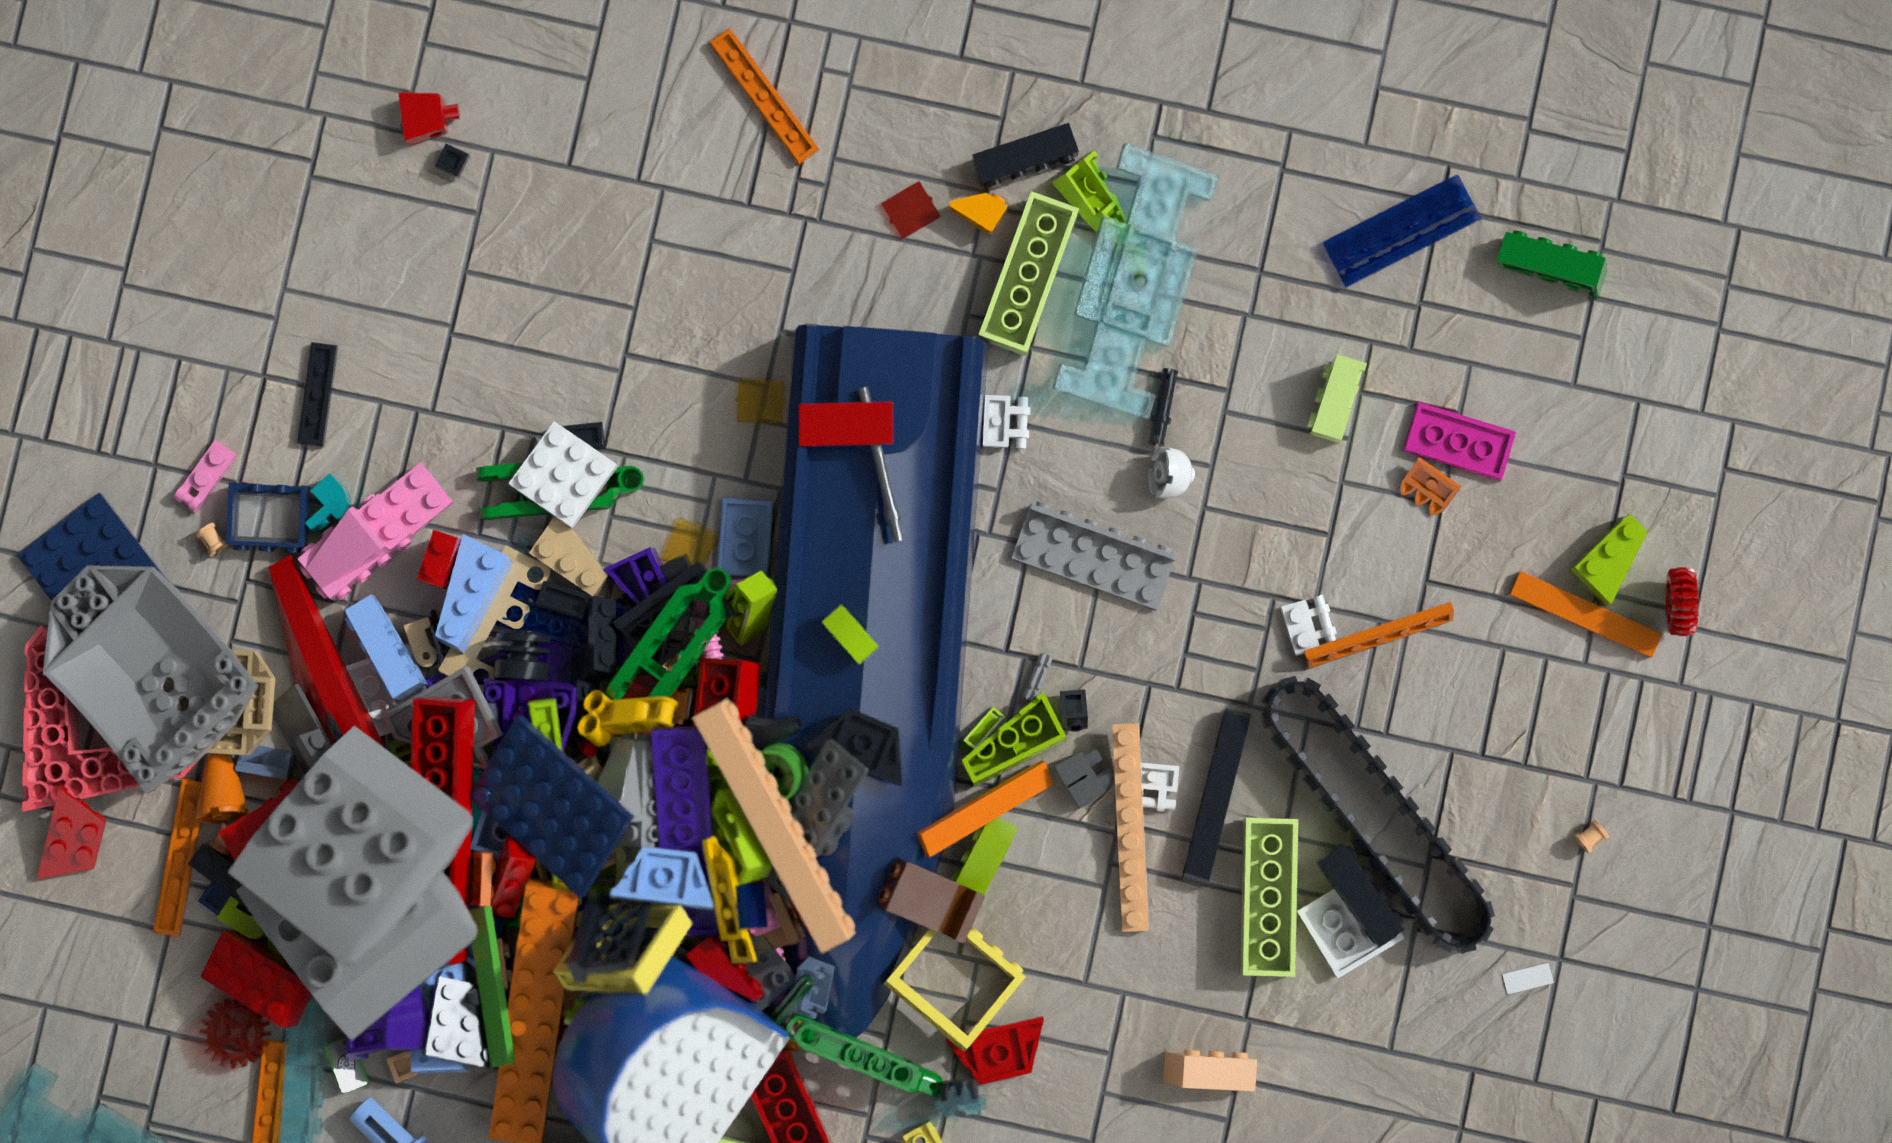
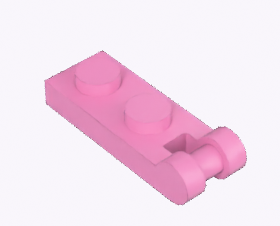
M214 440L184 484L176 491L173 499L179 503H185L190 511L196 513L238 455ZM193 488L199 491L195 498L189 494Z

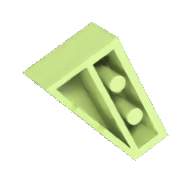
M1338 354L1331 361V364L1326 363L1322 378L1326 379L1324 387L1318 388L1314 401L1318 403L1316 413L1311 412L1307 427H1311L1310 435L1336 443L1342 440L1352 410L1354 397L1359 389L1362 371H1365L1367 363Z

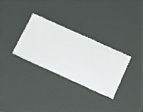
M1549 963L1502 974L1507 995L1554 983Z

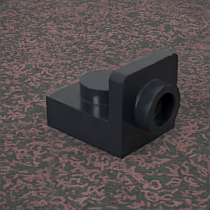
M1085 689L1060 691L1062 729L1071 732L1087 729L1088 713Z

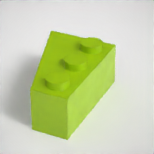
M1631 514L1625 515L1569 570L1604 606L1611 605L1648 531Z
M762 571L736 584L725 596L736 614L724 622L723 626L740 646L766 631L777 588L773 580L767 578Z
M732 789L720 790L711 806L713 836H716L719 845L734 858L739 885L766 878L773 866L769 856Z
M997 817L987 823L984 828L980 827L977 829L972 838L976 842L973 849L967 848L960 861L964 863L961 872L958 870L954 872L951 880L984 895L1004 859L1018 827Z

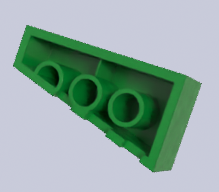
M1514 230L1513 233L1505 232L1497 257L1498 267L1529 277L1536 273L1539 274L1538 278L1544 282L1554 284L1561 281L1569 290L1579 292V290L1585 289L1591 291V297L1599 299L1608 271L1606 258L1602 257V253L1588 250L1587 253L1578 251L1576 246L1566 243L1559 246L1552 244V240L1544 237H1538V239L1529 238L1528 234Z

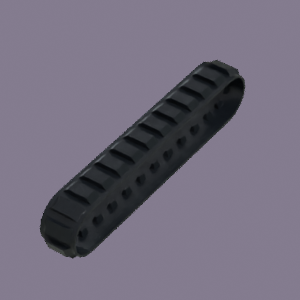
M1296 676L1279 680V688L1277 689L1268 688L1261 701L1265 704V712L1260 713L1263 728L1269 727L1270 731L1274 734L1270 738L1279 751L1285 749L1290 756L1286 760L1295 771L1300 769L1306 775L1302 779L1311 792L1317 790L1322 797L1318 801L1327 812L1332 810L1338 817L1334 821L1343 833L1350 831L1354 837L1350 842L1359 853L1366 852L1370 857L1366 861L1376 874L1382 872L1386 877L1383 884L1391 894L1395 895L1398 893L1402 899L1398 903L1408 915L1415 914L1418 918L1415 925L1423 935H1431L1434 938L1432 944L1440 949L1450 952L1455 947L1460 954L1477 950L1476 944L1480 941L1487 942L1494 929L1490 924L1491 917H1494L1495 913L1491 901H1485L1482 897L1484 889L1476 879L1471 878L1469 880L1465 873L1468 869L1459 858L1452 859L1449 855V852L1452 850L1443 837L1436 838L1432 832L1436 828L1427 817H1419L1416 813L1420 809L1410 796L1404 797L1400 791L1403 789V786L1394 775L1390 777L1384 772L1387 768L1385 763L1378 755L1372 757L1368 752V749L1371 747L1362 734L1358 736L1354 734L1351 729L1355 725L1346 714L1340 716L1335 710L1339 705L1330 693L1324 695L1319 690L1321 684L1308 677L1304 681H1297ZM1294 686H1299L1303 688V695L1309 697L1313 694L1319 700L1320 704L1317 708L1321 713L1327 711L1336 722V725L1333 727L1337 733L1343 731L1352 742L1349 749L1353 754L1359 752L1369 764L1365 768L1371 775L1375 772L1385 784L1382 791L1386 795L1392 793L1401 805L1398 808L1402 816L1405 814L1410 816L1417 825L1414 829L1415 833L1418 836L1424 834L1432 844L1433 848L1430 852L1433 856L1440 855L1449 866L1446 871L1450 877L1456 875L1465 886L1463 894L1466 898L1472 896L1476 900L1479 907L1475 908L1476 916H1481L1480 925L1475 924L1472 931L1475 932V935L1471 939L1467 935L1459 937V944L1450 943L1452 938L1450 934L1446 932L1442 936L1438 934L1433 927L1437 923L1432 916L1426 918L1417 907L1421 901L1416 895L1411 898L1401 886L1404 882L1400 875L1394 877L1385 866L1388 859L1384 854L1378 857L1369 846L1372 840L1368 834L1362 836L1352 823L1356 819L1352 813L1344 814L1336 804L1340 799L1337 794L1329 795L1320 783L1323 779L1322 775L1319 772L1313 774L1304 763L1308 757L1303 751L1297 754L1289 744L1290 734L1287 731L1281 733L1278 730L1275 722L1279 721L1277 713H1272L1271 707L1272 704L1278 706L1282 699L1277 695L1281 689L1284 688L1288 695L1295 693Z

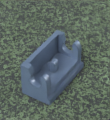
M258 745L251 755H238L235 771L288 780L292 777L295 756L292 751Z
M808 957L798 967L795 983L802 975L807 974L811 976L815 983L792 1013H798L815 1019L816 1012L824 1013L827 1010L835 966Z

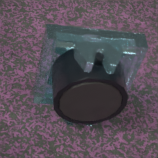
M978 1079L940 1081L939 1097H933L934 1112H939L940 1117L955 1116V1111H965V1115L981 1114V1110L986 1109L985 1094L979 1095Z

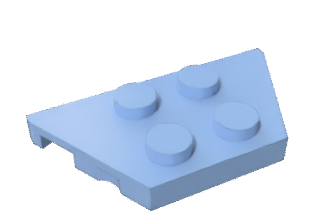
M643 847L636 856L635 862L625 871L620 883L611 891V897L617 899L680 905L713 910L714 907L696 853Z

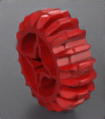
M1671 568L1667 574L1665 616L1667 629L1671 635L1679 637L1694 635L1697 629L1699 615L1698 580L1693 568Z

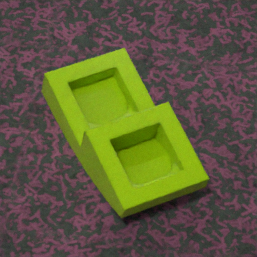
M840 605L822 621L859 665L879 648L843 605Z

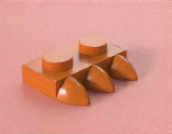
M1419 457L1403 478L1400 492L1401 495H1407L1417 489L1415 505L1425 504L1431 499L1429 512L1432 516L1446 509L1461 486Z
M473 852L470 858V865L473 868L470 872V884L473 888L470 889L469 902L477 906H490V902L494 897V886L491 884L492 874L495 872V859L493 858V853Z

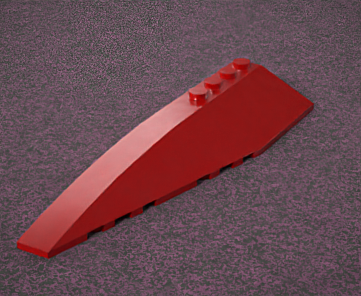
M292 555L269 566L294 682L299 684L330 742L334 745L337 741L328 728L327 711L335 719L343 736L355 726L386 749Z

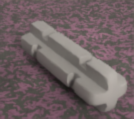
M1040 653L1037 659L1038 664L1034 667L1027 684L1028 689L1026 688L1024 691V700L1032 702L1039 693L1037 691L1041 689L1048 672L1046 669L1050 667L1053 660L1050 655Z

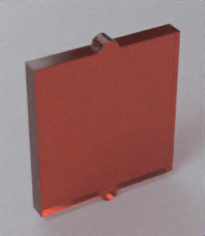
M920 181L881 203L890 218L889 223L895 226L902 240L941 218L932 202V196H928Z

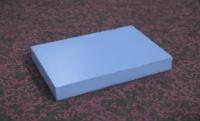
M722 498L717 568H721L727 571L730 576L750 577L762 571L769 578L774 501Z

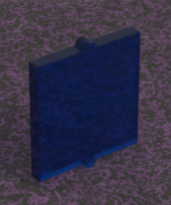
M764 883L735 885L739 930L768 927Z

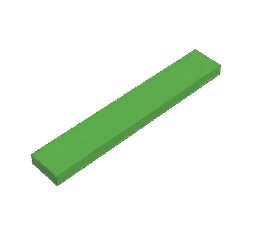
M484 906L468 911L477 926L478 932L476 939L472 942L492 1068L513 1064L516 1061L492 907Z

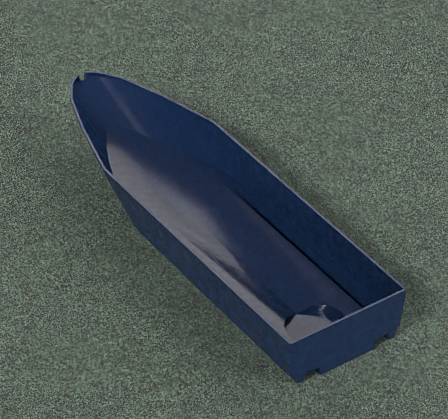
M806 323L796 327L793 338L774 575L777 592L771 613L764 717L778 718L796 715L800 717L803 730L780 743L789 744L798 749L806 759L808 771L819 753L806 748L807 744L849 708L899 728L902 770L901 787L867 773L847 805L856 812L851 819V826L841 835L838 840V846L833 853L825 856H816L815 859L819 867L826 871L829 878L828 883L832 891L839 895L844 913L852 919L855 934L849 940L821 953L815 940L804 925L805 937L792 945L789 943L782 946L785 962L796 975L798 967L808 957L835 966L827 1010L824 1013L816 1012V1018L810 1019L851 1036L858 1037L869 1027L887 1001L891 990L884 983L905 959L919 926L916 922L892 912L889 913L876 906L878 893L884 887L888 878L889 868L897 857L933 873L937 872L944 849L931 857L925 856L917 832L954 811L989 344L983 339L967 335L957 336L937 334L935 332L855 326H825ZM868 387L871 402H893V444H881L896 509L899 508L901 515L899 522L903 541L893 542L889 523H886L884 516L886 509L871 445L799 446V404L860 403L858 389ZM840 605L844 606L879 646L860 665L822 623ZM776 768L775 770L779 771L778 776H783V774L780 773V768ZM771 886L773 893L776 892V890ZM794 909L797 918H800L796 910Z

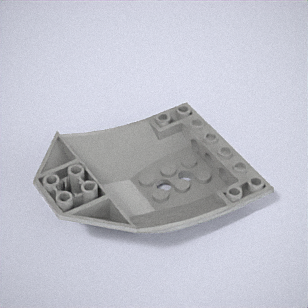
M86 566L51 601L43 675H46L93 725L145 793L156 789L205 755L236 724L258 687V684L210 624L182 593L154 567ZM168 678H172L175 682L174 689L167 693L164 690V682ZM187 697L189 706L185 711H182L181 702Z

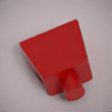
M398 93L404 139L409 146L446 135L448 133L447 121L461 119L459 105L444 106V100L438 93Z

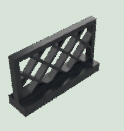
M695 563L614 621L618 630L623 633L633 649L637 647L639 642L635 641L630 632L637 627L648 628V631L654 622L655 615L664 609L680 586L698 584L705 573L708 572L703 563ZM723 597L722 600L727 611L726 620L724 621L726 622L736 613L726 598ZM692 600L688 606L687 613L682 614L687 616L684 631L674 629L670 631L683 634L681 646L676 649L667 647L668 634L664 639L663 646L658 648L662 649V653L657 663L664 666L678 656L681 650L684 651L695 636L694 633L688 632L691 617L704 619L705 622L710 615V607L708 605L705 616L692 614L694 600ZM649 620L648 625L643 624L644 622ZM688 635L693 636L692 638H690V639L687 641V636H688ZM667 650L672 651L671 653L666 655Z
M601 890L590 891L567 961V966L576 983L586 982L588 974L633 969L652 903L642 902L634 908L632 905L638 901L612 898L611 895L603 896ZM620 904L613 910L609 911L610 905ZM627 909L630 911L621 918L617 917ZM635 917H638V918H639L636 922H634V923L631 924L630 926L627 925V923L630 922V921H631L632 919H634ZM611 920L614 921L613 924L608 926L606 929H603L605 924H607ZM621 927L624 929L616 936L611 935ZM628 936H633V938L625 944L621 943V941L626 939ZM607 938L609 940L599 948L597 947L598 943ZM614 946L618 947V949H616L611 954H606V952L612 949ZM623 954H627L626 960L615 961ZM600 956L603 958L597 964H592Z

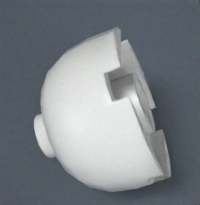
M1160 446L1155 450L1151 458L1152 461H1155L1154 470L1149 468L1148 472L1150 492L1156 495L1155 497L1166 499L1182 495L1195 477V471L1189 458L1181 450Z

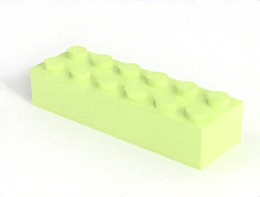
M1032 191L1030 192L978 338L983 339L989 344L1027 356L1077 219L1079 208Z
M1243 818L1241 975L1295 977L1298 819Z

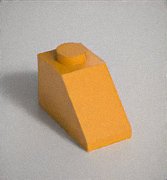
M983 193L951 200L948 204V210L989 236H992L1005 216L1008 206L1005 205L1006 201L997 194L993 193L991 196Z

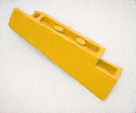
M716 836L702 840L721 940H728L732 963L755 962L757 959L748 934L734 858L719 845Z

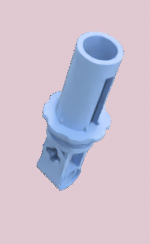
M372 1097L367 1099L349 1119L372 1143H393L370 1121L372 1118L398 1143H426L428 1139L425 1135L418 1140L412 1137Z

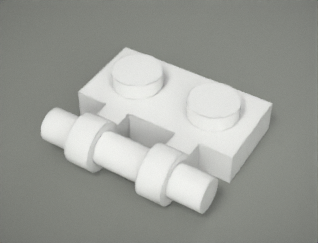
M985 395L983 447L1008 448L1009 438H1016V448L1026 449V441L1029 439L1027 418L1030 416L1028 397H1018V406H1010L1011 396ZM1010 415L1017 416V429H1009Z
M1323 595L1313 597L1316 607L1312 609L1308 608L1306 600L1280 607L1294 656L1302 655L1304 650L1319 646L1318 639L1325 637L1326 643L1336 640L1335 626L1332 627L1328 614L1330 608L1328 604H1325ZM1318 615L1322 630L1315 632L1311 617Z
M1141 763L1142 792L1143 789L1158 790V798L1143 797V807L1156 808V811L1164 812L1165 809L1175 810L1176 800L1166 799L1167 791L1177 792L1179 766Z

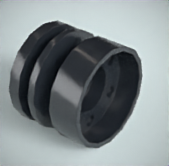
M520 630L496 634L497 641L508 642L507 646L495 647V651L507 654V659L494 661L493 678H521L548 681L549 664L538 661V656L550 654L549 649L539 648V644L551 643L550 636H544L533 631Z

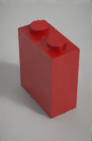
M433 529L416 579L448 590L461 539Z

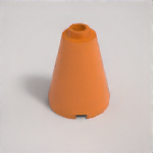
M211 753L210 756L206 757L196 809V820L199 819L201 823L222 824V822L226 823V820L234 818L235 822L249 814L237 771H235L236 766L232 755Z

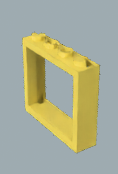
M635 903L632 906L635 908L641 903ZM653 903L645 927L661 929L634 969L588 974L586 982L576 983L567 966L573 946L572 942L553 972L565 989L595 992H627L646 995L692 923L680 905ZM620 904L610 905L609 908L613 910ZM627 909L617 917L621 918L630 911ZM635 917V918L632 919L630 922H628L627 925L630 926L631 924H633L634 922H636L639 918H638V917ZM611 920L610 922L605 924L603 929H606L608 926L613 924L614 921ZM604 940L598 943V948L602 945Z
M971 927L966 940L1013 980L971 1032L966 1035L900 979V976L937 933V931L929 929L884 985L964 1052L1026 976L1022 974L1023 969L1013 961L1009 963L1002 957L1003 952L993 944L989 946L982 940L983 935Z

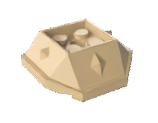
M231 650L258 684V687L236 724L207 753L251 755L272 729L275 677L257 651ZM187 697L181 702L182 711H185L189 706Z

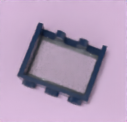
M229 482L226 544L234 545L233 550L249 551V546H259V551L275 552V547H285V552L301 553V548H305L308 545L309 527L305 522L309 520L312 487L304 485L288 486Z

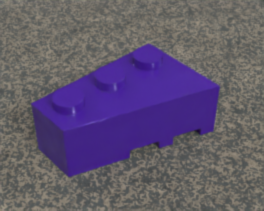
M652 547L604 568L605 572L617 582L620 588L628 594L636 605L668 583L660 568L662 565L656 548ZM661 612L655 615L654 621L657 619ZM682 615L677 621V623L682 620H685L686 616Z

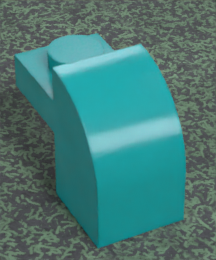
M331 473L311 489V492L324 506L307 520L305 524L316 533L319 530L323 532L332 525L333 521L331 519L335 517L340 522L348 509L351 508L349 492Z

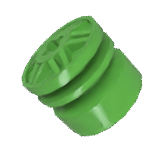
M778 743L761 750L760 753L764 758V766L768 774L773 775L780 796L788 800L794 796L808 773L805 757L798 749L789 744ZM778 767L780 768V773L783 774L781 777L778 776L779 771L775 770Z

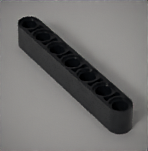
M1228 708L1224 710L1181 881L1206 888L1208 886L1251 714Z

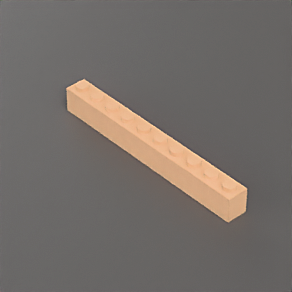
M726 699L696 715L693 719L819 950L823 953L849 940L855 934L854 923L850 916L844 913L839 895L832 891L828 883L829 878L826 871L820 868L815 860L816 854L811 845H807L803 838L802 827L792 818L787 800L780 796L773 775L768 774L764 766L765 762L762 754L755 750L751 743L752 737L750 732L739 721L737 708Z

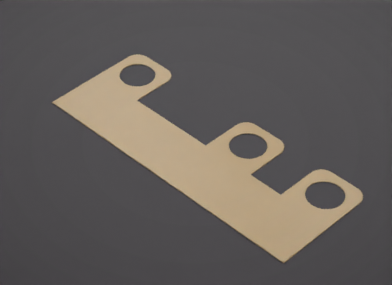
M505 545L502 553L510 558L513 565L465 653L463 654L450 647L438 671L449 676L459 669L469 666L472 674L475 670L483 668L488 671L489 678H493L494 668L476 658L497 620L514 629H519L523 626L530 613V608L528 605L510 597L518 581L535 590H540L543 581H547L551 573L549 566ZM532 567H540L544 572L543 579L538 583L529 581L527 573ZM514 605L519 606L523 611L522 618L517 622L508 620L506 616L508 608ZM484 684L478 685L481 691L484 692Z

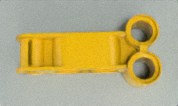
M592 691L584 700V708L589 714L579 722L578 731L595 746L601 747L610 741L612 735L648 733L653 728H673L671 721L674 709L678 707V703L667 697L610 700L602 692Z

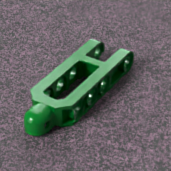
M523 463L477 467L476 480L477 482L511 480ZM635 466L617 467L607 481L608 491L603 496L595 497L586 511L610 509L621 494L639 491L644 485L645 478L643 473ZM521 493L520 502L500 503V506L494 507L479 506L480 520L549 515L550 513Z
M712 568L705 573L698 584L680 586L614 677L605 694L613 700H620L627 693L642 670L645 669L660 680L648 698H670L726 620L724 601L722 599L731 587L732 579L730 574L721 568ZM699 599L710 607L709 612L711 614L701 628L695 630L694 638L684 651H680L678 654L680 656L672 669L668 671L653 660L652 656L692 600Z
M791 1015L784 1022L783 1028L789 1033L788 1037L807 1051L905 1091L914 1093L919 1090L938 1098L939 1082L943 1081L941 1076L905 1057L803 1015ZM797 1021H801V1023L796 1026V1028L794 1029V1033L792 1034V1025Z

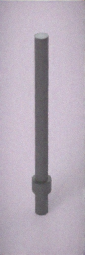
M868 387L859 388L860 402H871ZM871 444L886 509L884 512L886 523H889L893 542L903 541L899 522L901 515L899 508L896 509L881 444Z

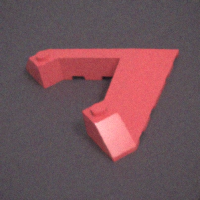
M41 625L25 644L26 671H24V692H26V705L24 708L23 725L25 762L23 763L22 786H24V801L22 802V812L55 805L60 785L65 786L68 789L67 792L77 800L140 787L111 747L90 750L80 749L77 708L46 675H43L48 628L44 625ZM197 762L169 780L185 777Z

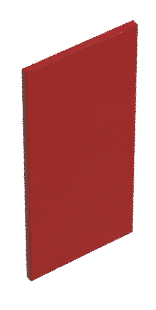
M893 402L799 404V446L893 444Z

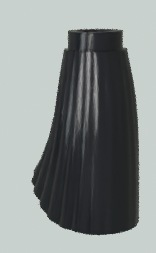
M751 713L745 724L752 737L751 743L755 750L758 751L780 743L803 730V724L798 715L765 718Z

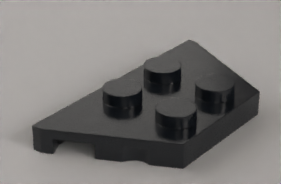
M849 708L807 744L806 748L820 753L827 740H834L868 769L867 773L900 787L902 785L899 728Z

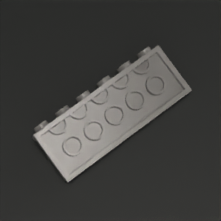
M1037 502L1036 505L1030 504L1011 559L1154 610L1158 609L1177 556L1172 554L1173 549L1159 544L1157 548L1147 545L1148 540L1134 536L1133 539L1124 537V532L1110 527L1109 531L1099 528L1100 523L1085 519L1084 522L1076 520L1075 514L1061 510L1060 514L1050 511L1051 506L1041 502Z

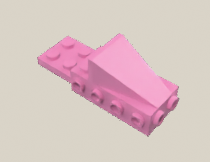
M420 462L382 494L378 493L376 496L372 494L364 499L361 503L363 506L360 509H356L353 506L349 508L335 528L330 527L321 535L322 539L315 545L311 543L301 551L302 555L298 560L302 565L299 568L308 579L313 577L318 584L315 588L324 599L329 597V599L334 601L342 600L351 593V588L357 583L361 584L369 579L372 575L371 572L378 566L381 568L392 559L391 556L398 550L403 551L412 543L411 540L416 537L415 534L454 502L423 463Z

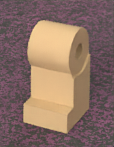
M426 617L403 625L417 663L423 667L437 665L439 662L438 654L428 631L433 626L432 618Z

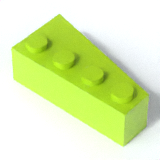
M1044 691L1030 704L1021 709L1010 721L1001 726L991 737L987 738L962 759L963 766L974 787L1067 742V737Z

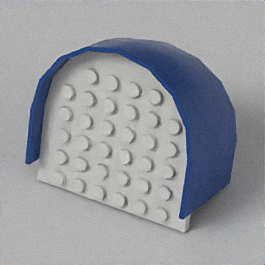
M670 957L646 995L627 992L594 991L576 1011L558 1047L553 1074V1085L558 1107L590 1143H718L790 1039L788 1037L789 1033L741 994L720 985L712 978L700 973L692 962ZM638 962L634 963L633 969L636 967Z

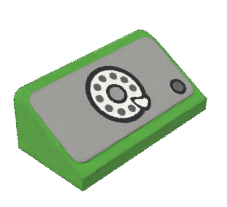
M346 1036L324 1045L342 1094L370 1083L361 1060L346 1061Z

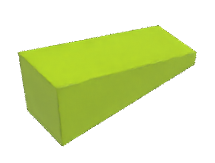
M993 706L959 746L970 754L986 740L1005 716Z

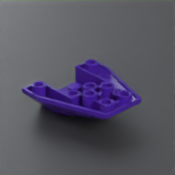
M484 679V697L504 736L517 716L522 715L531 723L530 701L556 698L562 751L564 750L576 713L575 686L565 682L534 679ZM504 736L500 737L499 739L493 742L495 751L497 750Z
M420 985L354 1040H351L346 1035V1061L369 1058V1053L392 1049L405 1052L423 1050L428 1018Z

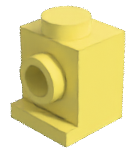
M931 1120L903 1134L905 1141L901 1142L915 1143L916 1138L923 1137L926 1141L925 1143H943Z

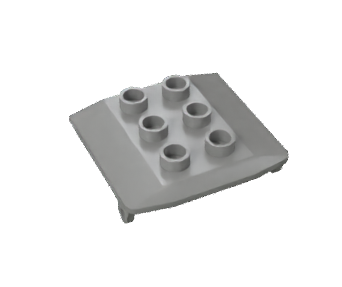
M354 726L323 754L254 834L228 873L342 964L350 967L359 962L392 932L450 863L471 829L473 818L467 810Z
M443 871L392 932L359 962L350 967L342 964L246 886L242 885L236 890L268 938L321 1007L351 1040H354L456 954L468 947L478 934L477 926L464 901Z

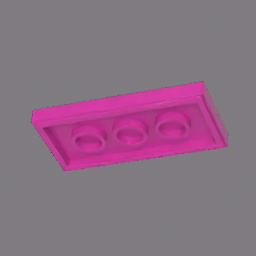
M1417 402L1402 451L1502 481L1516 431Z

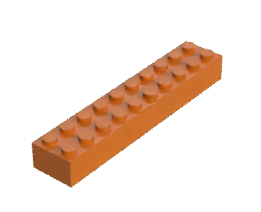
M529 878L526 884L508 1004V1016L516 1063L499 1066L488 1139L513 1143H542L544 1139L566 989L553 970L574 941L580 898L565 884L560 882Z

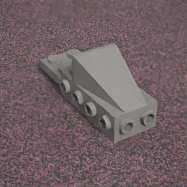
M651 733L612 736L610 739V757L598 780V784L635 816L617 844L616 887L624 877L628 867L635 862L636 856L643 847L658 848V845H660Z

